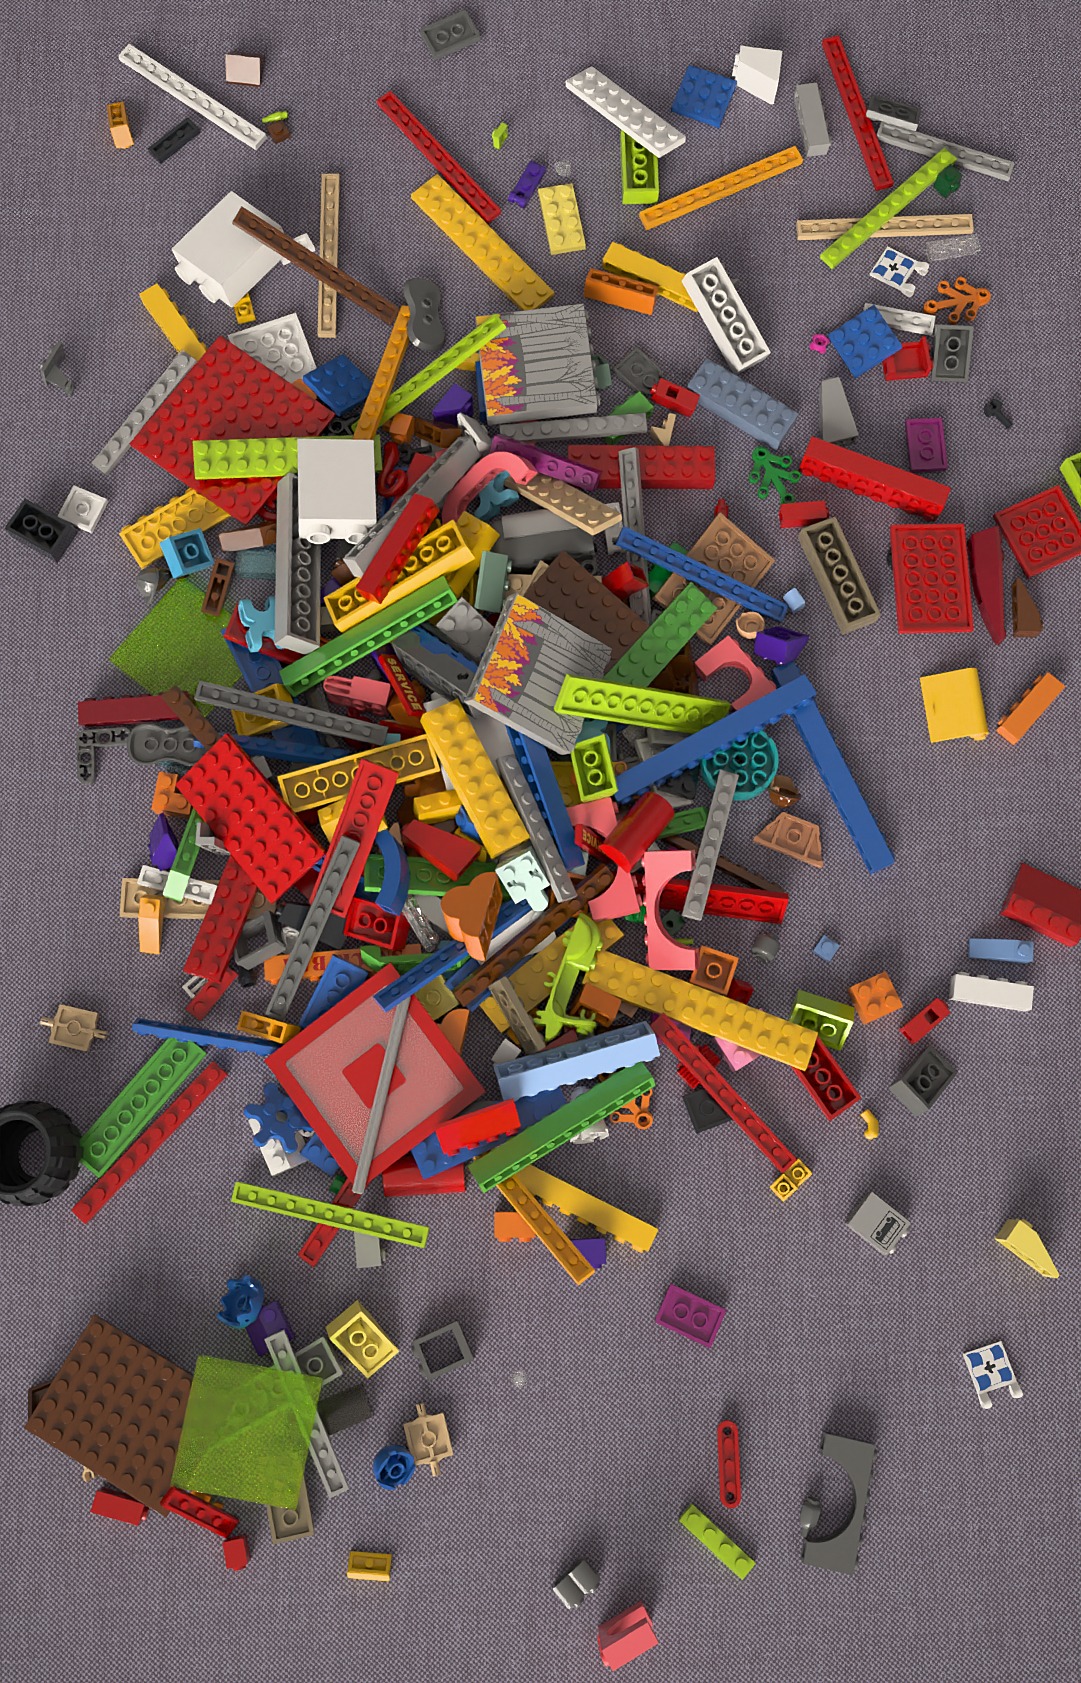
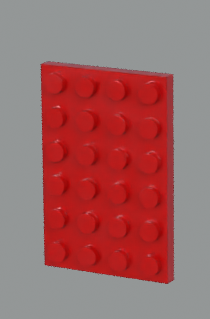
M964 523L891 525L890 540L898 634L972 632L974 625Z

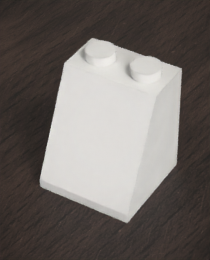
M741 46L740 52L735 55L732 76H735L737 86L769 104H774L779 82L782 51Z

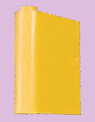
M966 668L920 678L931 743L970 736L974 740L986 738L985 736L989 734L977 668Z

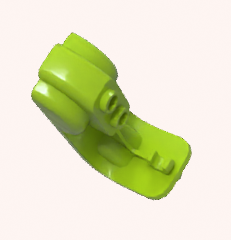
M582 912L578 916L574 930L566 931L564 933L565 938H562L563 944L567 949L557 976L553 972L547 973L554 980L552 983L544 982L546 987H553L545 1011H536L537 1017L541 1019H533L537 1026L546 1027L545 1042H549L558 1036L563 1026L577 1028V1033L586 1036L588 1033H593V1030L596 1029V1022H594L595 1013L592 1014L590 1019L584 1017V1009L581 1011L580 1017L568 1016L565 1013L579 970L589 973L590 969L594 970L597 958H594L596 951H601L604 940L601 939L602 934L595 922Z

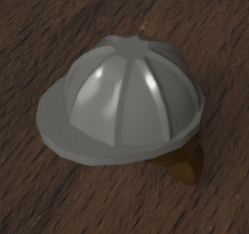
M157 567L146 568L137 575L136 585L139 592L144 596L146 604L152 601L156 591L162 589L169 579L173 578L170 570L158 569ZM189 574L177 577V579H185Z

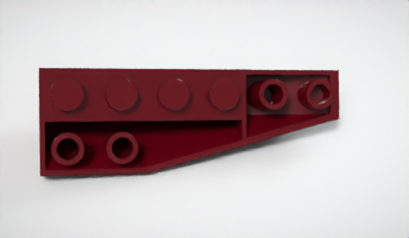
M999 526L971 534L967 540L973 593L984 624L995 645H999L1006 637L1003 601L1004 551L1001 550L1002 533L999 532Z

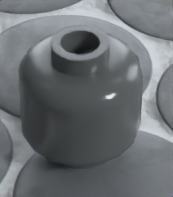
M767 932L757 936L751 949L755 959L764 963L775 959L780 943L776 940L777 937L774 934Z

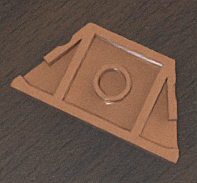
M782 812L752 840V842L818 868L823 867L819 826L793 815Z

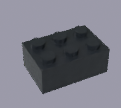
M26 498L4 528L12 538L57 563L77 535V531L71 523Z

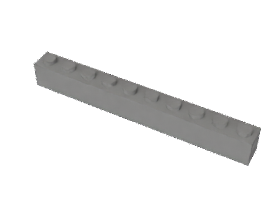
M458 437L343 558L355 577L363 576L414 493L431 498L436 504L465 475V472L476 464L481 454L471 437Z

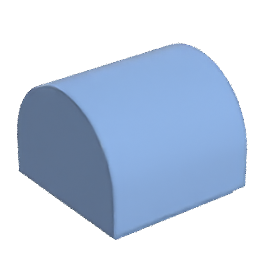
M793 588L783 596L784 601L789 605L793 613L804 608L805 600L796 588Z

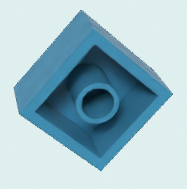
M201 528L168 537L159 543L173 579L206 569L214 564Z

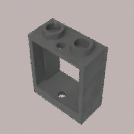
M270 910L244 924L234 949L235 962L247 970L287 950L281 922L275 919L276 915ZM266 930L269 943L249 953L246 940Z
M458 1319L412 1341L411 1350L415 1358L419 1357L422 1364L419 1365L420 1372L423 1378L427 1376L428 1381L474 1360V1355ZM452 1329L464 1358L431 1372L420 1344Z

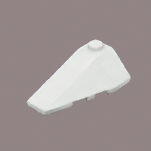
M532 909L491 940L486 961L543 914L544 911H534ZM555 932L551 933L527 955L542 951L556 940ZM477 960L480 965H482L485 962L482 960Z

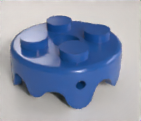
M243 1275L242 1279H229L226 1284L229 1291L221 1298L224 1312L220 1311L216 1314L220 1321L235 1329H243L254 1322L263 1304L264 1290L261 1282L248 1275Z

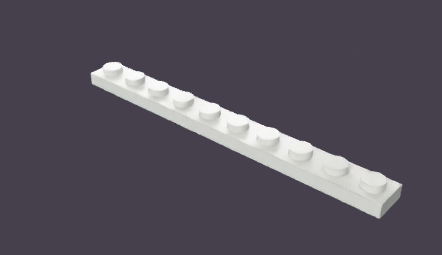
M128 44L119 54L120 61L256 151L267 139L266 133L131 44Z

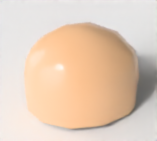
M753 611L743 612L736 619L737 631L744 638L754 639L757 632L764 630V619L759 613Z

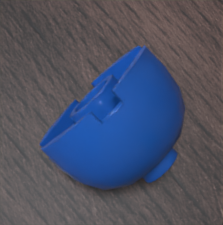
M390 1444L378 1451L373 1460L374 1476L379 1485L384 1489L394 1490L396 1489L395 1486L399 1484L405 1485L415 1471L412 1454L401 1445Z

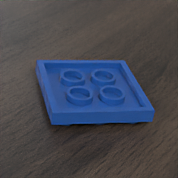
M689 65L672 104L671 112L720 128L737 86V81Z
M872 305L827 335L855 379L902 349L901 343L875 305Z
M344 354L303 375L302 379L339 417L366 402L373 384Z

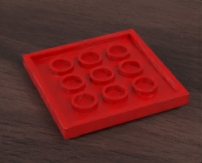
M1059 485L993 515L996 524L999 526L1001 533L1027 579L1081 555V523Z

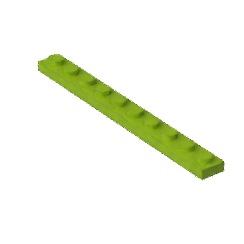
M944 147L821 253L820 259L831 269H834L930 186L942 170L949 164L953 166L957 158Z
M496 313L392 393L388 398L378 427L505 330L506 326ZM359 420L356 421L353 425H351V428L354 431V433Z
M240 1181L235 1182L231 1202L421 1248H426L430 1231L429 1226Z

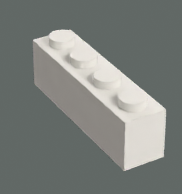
M958 972L951 976L949 1000L1026 1012L1032 1010L1034 986H1028V983L1024 981L1009 983L1008 979L1004 978L990 980L989 976L977 975V977H971L969 973Z

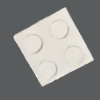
M73 486L58 517L75 527L93 533L108 504V500Z

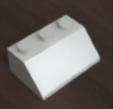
M276 1113L278 1121H286L287 1116L284 1113ZM250 1119L248 1121L255 1135L260 1130V1124L256 1119ZM299 1131L295 1134L298 1148L294 1153H286L281 1141L278 1139H271L264 1147H260L272 1176H277L309 1161L300 1154V1150L306 1143Z

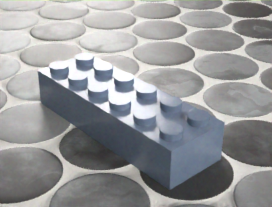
M706 358L687 385V390L700 395L698 404L775 451L778 450L794 427L799 415L796 411Z

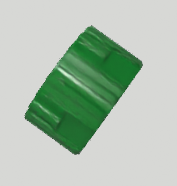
M337 1174L329 1190L338 1194L346 1179Z

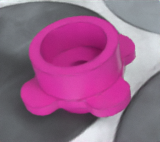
M822 334L813 335V341L809 345L810 350L819 351L821 354L825 353L829 339Z

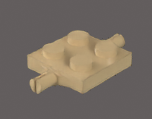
M59 1005L54 1019L42 1016L41 1020L44 1021H40V1025L51 1027L49 1043L89 1052L94 1037L106 1040L107 1036L104 1035H108V1031L97 1029L99 1013L66 1005Z
M424 1402L416 1404L419 1417L413 1421L403 1423L415 1466L430 1464L433 1476H438L441 1474L438 1462L445 1457L454 1455L444 1412L434 1415L427 1414Z

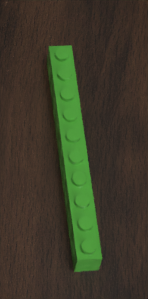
M443 575L279 671L284 686L295 697L458 602L452 587Z
M642 1061L637 1062L634 1066L626 1067L620 1072L613 1073L607 1080L597 1083L588 1092L578 1095L575 1100L560 1106L557 1111L551 1115L544 1116L538 1123L528 1126L522 1133L510 1137L506 1143L491 1149L485 1156L475 1159L468 1166L469 1170L483 1193L487 1192L656 1086L653 1076Z

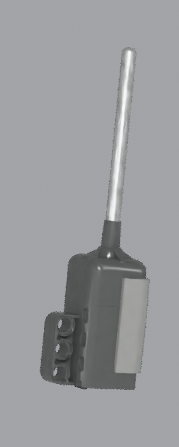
M548 509L502 516V520L494 521L491 525L500 536L489 552L511 557L510 560L513 561L512 571L508 572V574L532 575L540 560L550 566L564 550L583 568L593 569L594 571L591 575H598L595 559L597 546L596 543H593L592 535Z

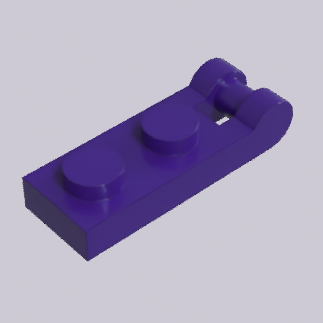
M530 161L514 190L511 191L508 201L516 202L520 207L525 208L546 173V167Z

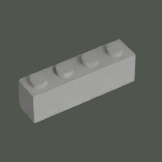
M817 83L796 85L794 93L806 157L826 155L832 143L831 136L827 132L828 121L824 118L825 107L821 104L822 94L821 90H818Z

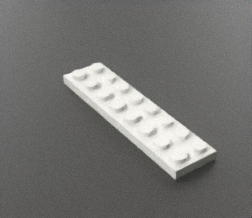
M593 66L566 80V87L658 158L685 143L686 136Z

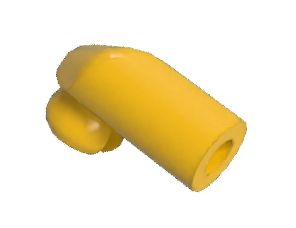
M866 1109L860 1115L868 1123V1129L864 1132V1135L867 1139L872 1140L879 1134V1122L871 1111Z

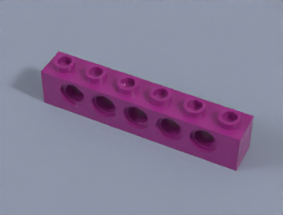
M500 433L494 436L489 454L508 452L527 459L538 472L592 492L597 489L602 474L601 470Z

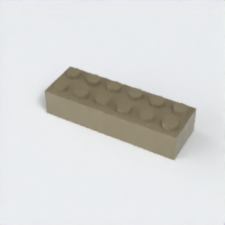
M836 517L801 529L798 536L799 542L841 634L844 635L875 623L881 614Z

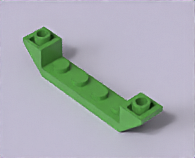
M699 807L675 813L673 820L657 839L700 828L704 832L709 809Z
M194 808L162 895L182 902L200 847L195 845L197 822L206 824Z
M379 945L360 946L362 963L376 972L392 963L400 975L407 973L434 954L382 957ZM470 955L466 956L446 971H458L472 957Z

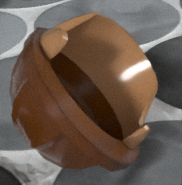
M784 775L774 776L767 788L769 797L774 805L788 807L801 800L799 788H795L791 778Z

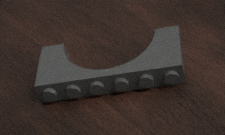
M822 1431L819 1452L837 1461L846 1471L852 1486V1505L847 1519L835 1532L821 1538L804 1537L800 1560L803 1564L853 1575L854 1569L857 1570L859 1563L857 1550L862 1545V1534L860 1532L861 1526H864L866 1522L864 1508L870 1498L868 1485L873 1480V1470H871L872 1461L876 1460L877 1449L875 1444L870 1441Z

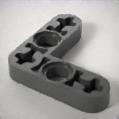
M126 727L79 732L76 737L78 780L88 786L95 783L97 778L96 748L127 746L131 731ZM113 733H115L117 737L123 736V733H126L128 737H125V740L123 741L121 738H114ZM109 734V741L102 743L100 741L101 735ZM85 736H88L90 739H92L87 740L86 744L82 741V739H85ZM85 753H90L91 760L86 763L82 762V756ZM84 767H87L88 773L91 775L90 777H88V780L83 778V776L86 775V769Z

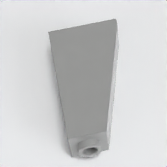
M828 377L821 382L819 388L820 439L842 447L854 444L859 434L840 378Z

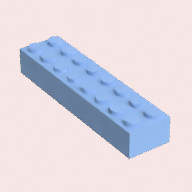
M643 1021L494 1065L493 1068L503 1100L506 1101L513 1098L514 1101H517L520 1097L526 1095L534 1096L543 1090H554L563 1084H574L583 1078L591 1079L600 1073H611L620 1067H631L640 1061L654 1060L655 1057L660 1056L655 1033L647 1021Z

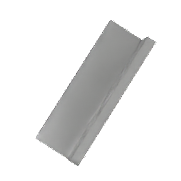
M197 822L195 845L216 855L231 854L224 846V841L219 840L209 825Z

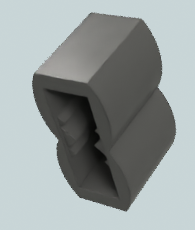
M582 1556L553 1583L552 1590L568 1609H571L573 1606L577 1608L584 1601L583 1596L586 1593H593L600 1586V1575L587 1559Z

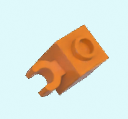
M397 413L394 415L393 421L387 420L381 426H383L382 430L390 433L394 442L410 444L414 433L415 421L413 416Z

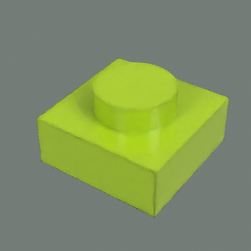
M503 122L498 128L494 129L492 134L493 147L497 149L501 148L508 137V125Z

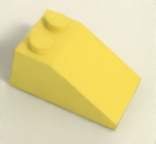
M1008 1219L995 1239L1043 1276L1058 1278L1059 1273L1037 1232L1032 1229L1033 1226L1024 1219Z
M358 1300L326 1326L329 1339L367 1378L399 1352V1349Z

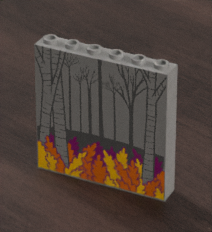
M584 304L497 314L506 326V329L479 349L488 425L597 413V405H600V395L596 394L595 391L598 388L597 377H593L596 367L595 360L591 361L593 345L589 344L588 340L591 338V330L586 325V322H589L588 311H584ZM494 314L475 316L476 328Z
M512 594L507 597L464 702L561 755L570 754L576 746L575 741L578 734L583 729L582 723L585 717L556 713L554 710L566 674L602 679L604 668L610 661L612 649L520 594Z

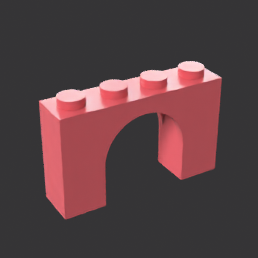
M729 635L694 662L696 673L704 682L725 667H735L746 674L749 680V690L731 704L729 708L731 713L777 689L774 682L764 676L763 670L759 666L756 667L750 655L746 652L744 653L740 649L739 643L734 638L731 639Z
M639 1601L598 1627L599 1635H597L600 1657L606 1667L609 1665L612 1671L658 1644V1639L652 1629V1620L642 1601Z

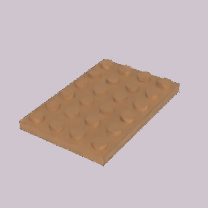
M722 513L716 515L685 555L752 588L756 587L775 562L769 554ZM672 572L653 599L666 609L692 581ZM692 582L717 607L715 612L695 633V635L710 646L741 605Z

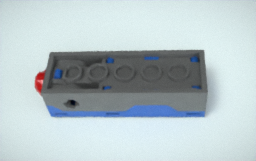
M418 626L401 634L391 642L397 658L406 672L449 702L458 699L465 713L474 719H477L484 713L464 702L478 669L474 661L467 660L462 653L455 652L448 644H443L436 636H431L427 631Z

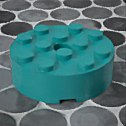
M764 731L756 734L752 732L744 741H736L726 751L719 750L713 758L700 761L702 777L713 792L720 770L739 775L732 801H745L755 798L767 789L777 772L779 757L774 741ZM740 758L744 763L739 765L734 759Z

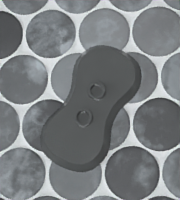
M420 278L409 279L405 282L403 288L404 297L410 310L407 335L411 343L417 348L425 351H439L445 344V334L439 320V309L442 301L440 290L435 283Z
M153 723L139 724L131 730L127 744L130 759L141 766H150L162 761H175L186 766H194L208 751L205 748L194 747L195 736L185 725L178 728H164Z

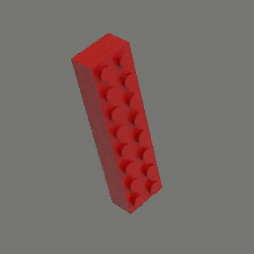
M813 436L810 439L798 470L805 476L816 477L824 483L829 482L840 489L853 491L856 495H864L875 502L888 504L891 508L902 509L906 513L918 515L926 521H936L945 506L951 487Z
M568 445V459L602 471L597 489H621L619 451L636 447L639 451L641 489H713L715 483V446ZM567 483L568 485L574 488H581L573 484Z

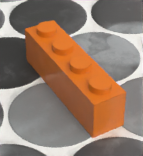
M590 268L585 281L583 297L652 315L656 306L659 287Z
M1049 672L1044 676L1039 675L1033 682L1035 686L1032 690L1028 688L1021 696L1023 700L1020 703L1016 702L1009 709L1012 713L1009 716L1004 715L998 722L1000 726L996 731L1012 745L1019 741L1065 688V685Z

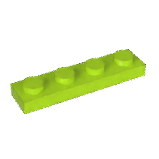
M693 1503L689 1505L678 1519L742 1580L756 1564Z

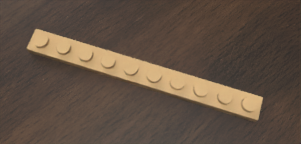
M322 174L320 257L338 268L340 175ZM319 280L318 338H336L337 291Z
M972 214L893 217L871 237L972 234L974 230ZM862 218L797 220V240L839 239Z

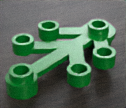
M763 446L756 447L752 452V459L755 464L748 480L750 483L756 484L760 479V468L763 466L766 472L762 485L757 492L758 497L765 499L768 496V487L771 480L781 496L780 505L795 503V497L786 491L779 477L790 480L792 483H797L801 477L800 472L796 470L792 472L774 468L770 464L772 462L780 464L783 468H788L792 462L791 457L788 455L779 457L770 454L769 450ZM783 460H787L789 463L785 464ZM755 475L757 479H752L751 476ZM792 475H796L798 478L794 479ZM764 490L766 494L763 495L760 491ZM785 498H789L791 501L787 502Z

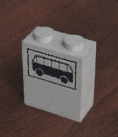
M867 1192L844 1224L880 1253L888 1255L896 1250L898 1247L897 1241L900 1237L904 1238L910 1230L908 1226L911 1222L873 1192Z

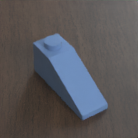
M970 938L968 958L1027 964L1033 961L1034 942Z

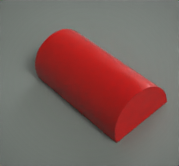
M643 793L598 848L628 874L673 820L675 813L672 806L657 793Z
M818 1035L807 1069L803 1071L791 1066L828 1121H831L862 1099Z
M404 1155L383 1171L385 1197L465 1192L464 1162L424 1180L414 1156Z

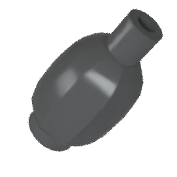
M808 1496V1499L803 1502L800 1511V1524L802 1526L800 1535L808 1538L810 1530L817 1526L821 1514L820 1500Z

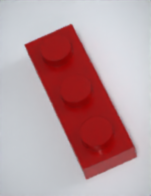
M227 967L221 983L207 979L187 1004L185 1010L201 1021L238 974L230 967Z

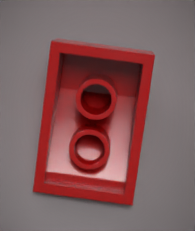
M354 896L348 910L344 935L391 950L405 949L413 911L403 908L400 916L384 911L373 900Z

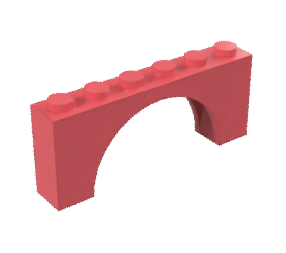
M611 796L566 808L574 831L576 824H583L591 831L606 838L621 821L616 818L615 813H619L616 801L612 802ZM618 866L617 875L610 888L598 898L588 901L595 923L640 912L639 906L643 904L640 894L636 895L635 887H638L635 875L631 876L630 872L627 874Z
M695 849L646 851L642 856V866L645 867V875H643L642 882L643 886L646 887L643 903L647 914L644 915V924L647 926L645 944L648 945L646 964L654 970H696L700 967L699 948L683 945L672 938L664 928L659 914L660 896L666 884L677 874L696 869Z

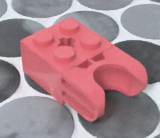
M329 676L324 680L323 687L329 702L332 704L354 707L359 713L371 712L377 717L389 716L390 712L387 707L394 696L391 684L354 676L353 680L338 676Z

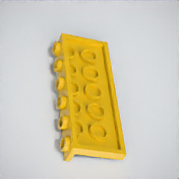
M189 488L183 496L172 498L168 505L164 507L159 506L153 510L154 513L151 515L140 517L134 525L131 526L129 524L123 527L119 535L141 569H144L164 557L159 543L168 537L199 528L204 533L228 519L231 515L192 488Z

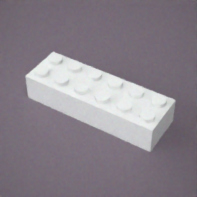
M718 257L688 272L683 278L682 283L733 374L738 375L765 360L771 352Z

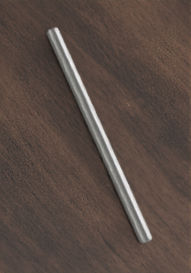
M410 996L396 1007L352 1191L357 1194H362L365 1189L411 999Z

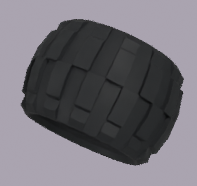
M32 1100L19 1101L0 1108L1 1202L14 1206L44 1204L50 1201L51 1198L61 1195L70 1186L69 1182L77 1177L81 1168L78 1166L80 1158H83L84 1147L80 1146L79 1141L82 1136L77 1126L71 1123L70 1117L61 1109L55 1108L49 1103ZM40 1130L46 1144V1157L40 1172L34 1177L22 1169L19 1163L18 1152L25 1137L34 1131Z

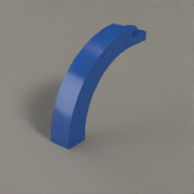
M384 829L377 833L374 840L382 851L385 863L384 880L375 903L384 911L400 916L409 890V864L401 844L387 829Z

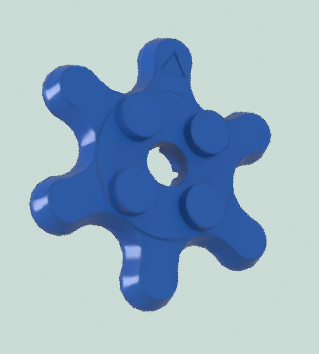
M268 1082L263 1088L266 1096L265 1103L262 1105L247 1104L244 1107V1115L249 1119H256L260 1124V1130L254 1135L253 1142L258 1147H264L269 1140L278 1139L281 1141L286 1153H294L298 1148V1143L295 1139L296 1132L299 1130L309 1132L314 1130L291 1097L282 1096L279 1093L278 1086L273 1082ZM276 1113H284L287 1116L286 1121H278Z

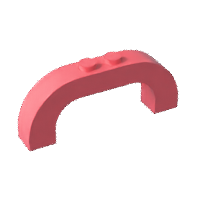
M495 452L487 455L474 464L471 470L459 479L458 484L448 494L442 510V525L451 520L457 522L462 513L466 512L468 504L497 474L508 471L516 483L526 485L538 471L527 459L512 453Z

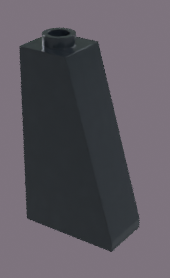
M283 900L282 904L279 903L275 909V919L301 931L311 905ZM330 913L319 941L341 950L347 938V935H344L347 916L343 918Z

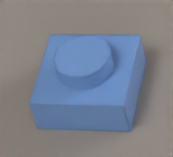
M823 935L812 952L825 961L830 962L840 945Z

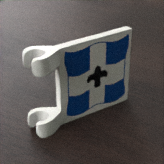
M887 246L870 272V276L900 290L907 297H912L915 286L906 283L914 269L920 275L925 276L928 272L929 264L918 262Z
M1002 1341L963 1353L982 1408L988 1409L992 1407L991 1400L987 1394L988 1391L1009 1385L1013 1398L1023 1396Z

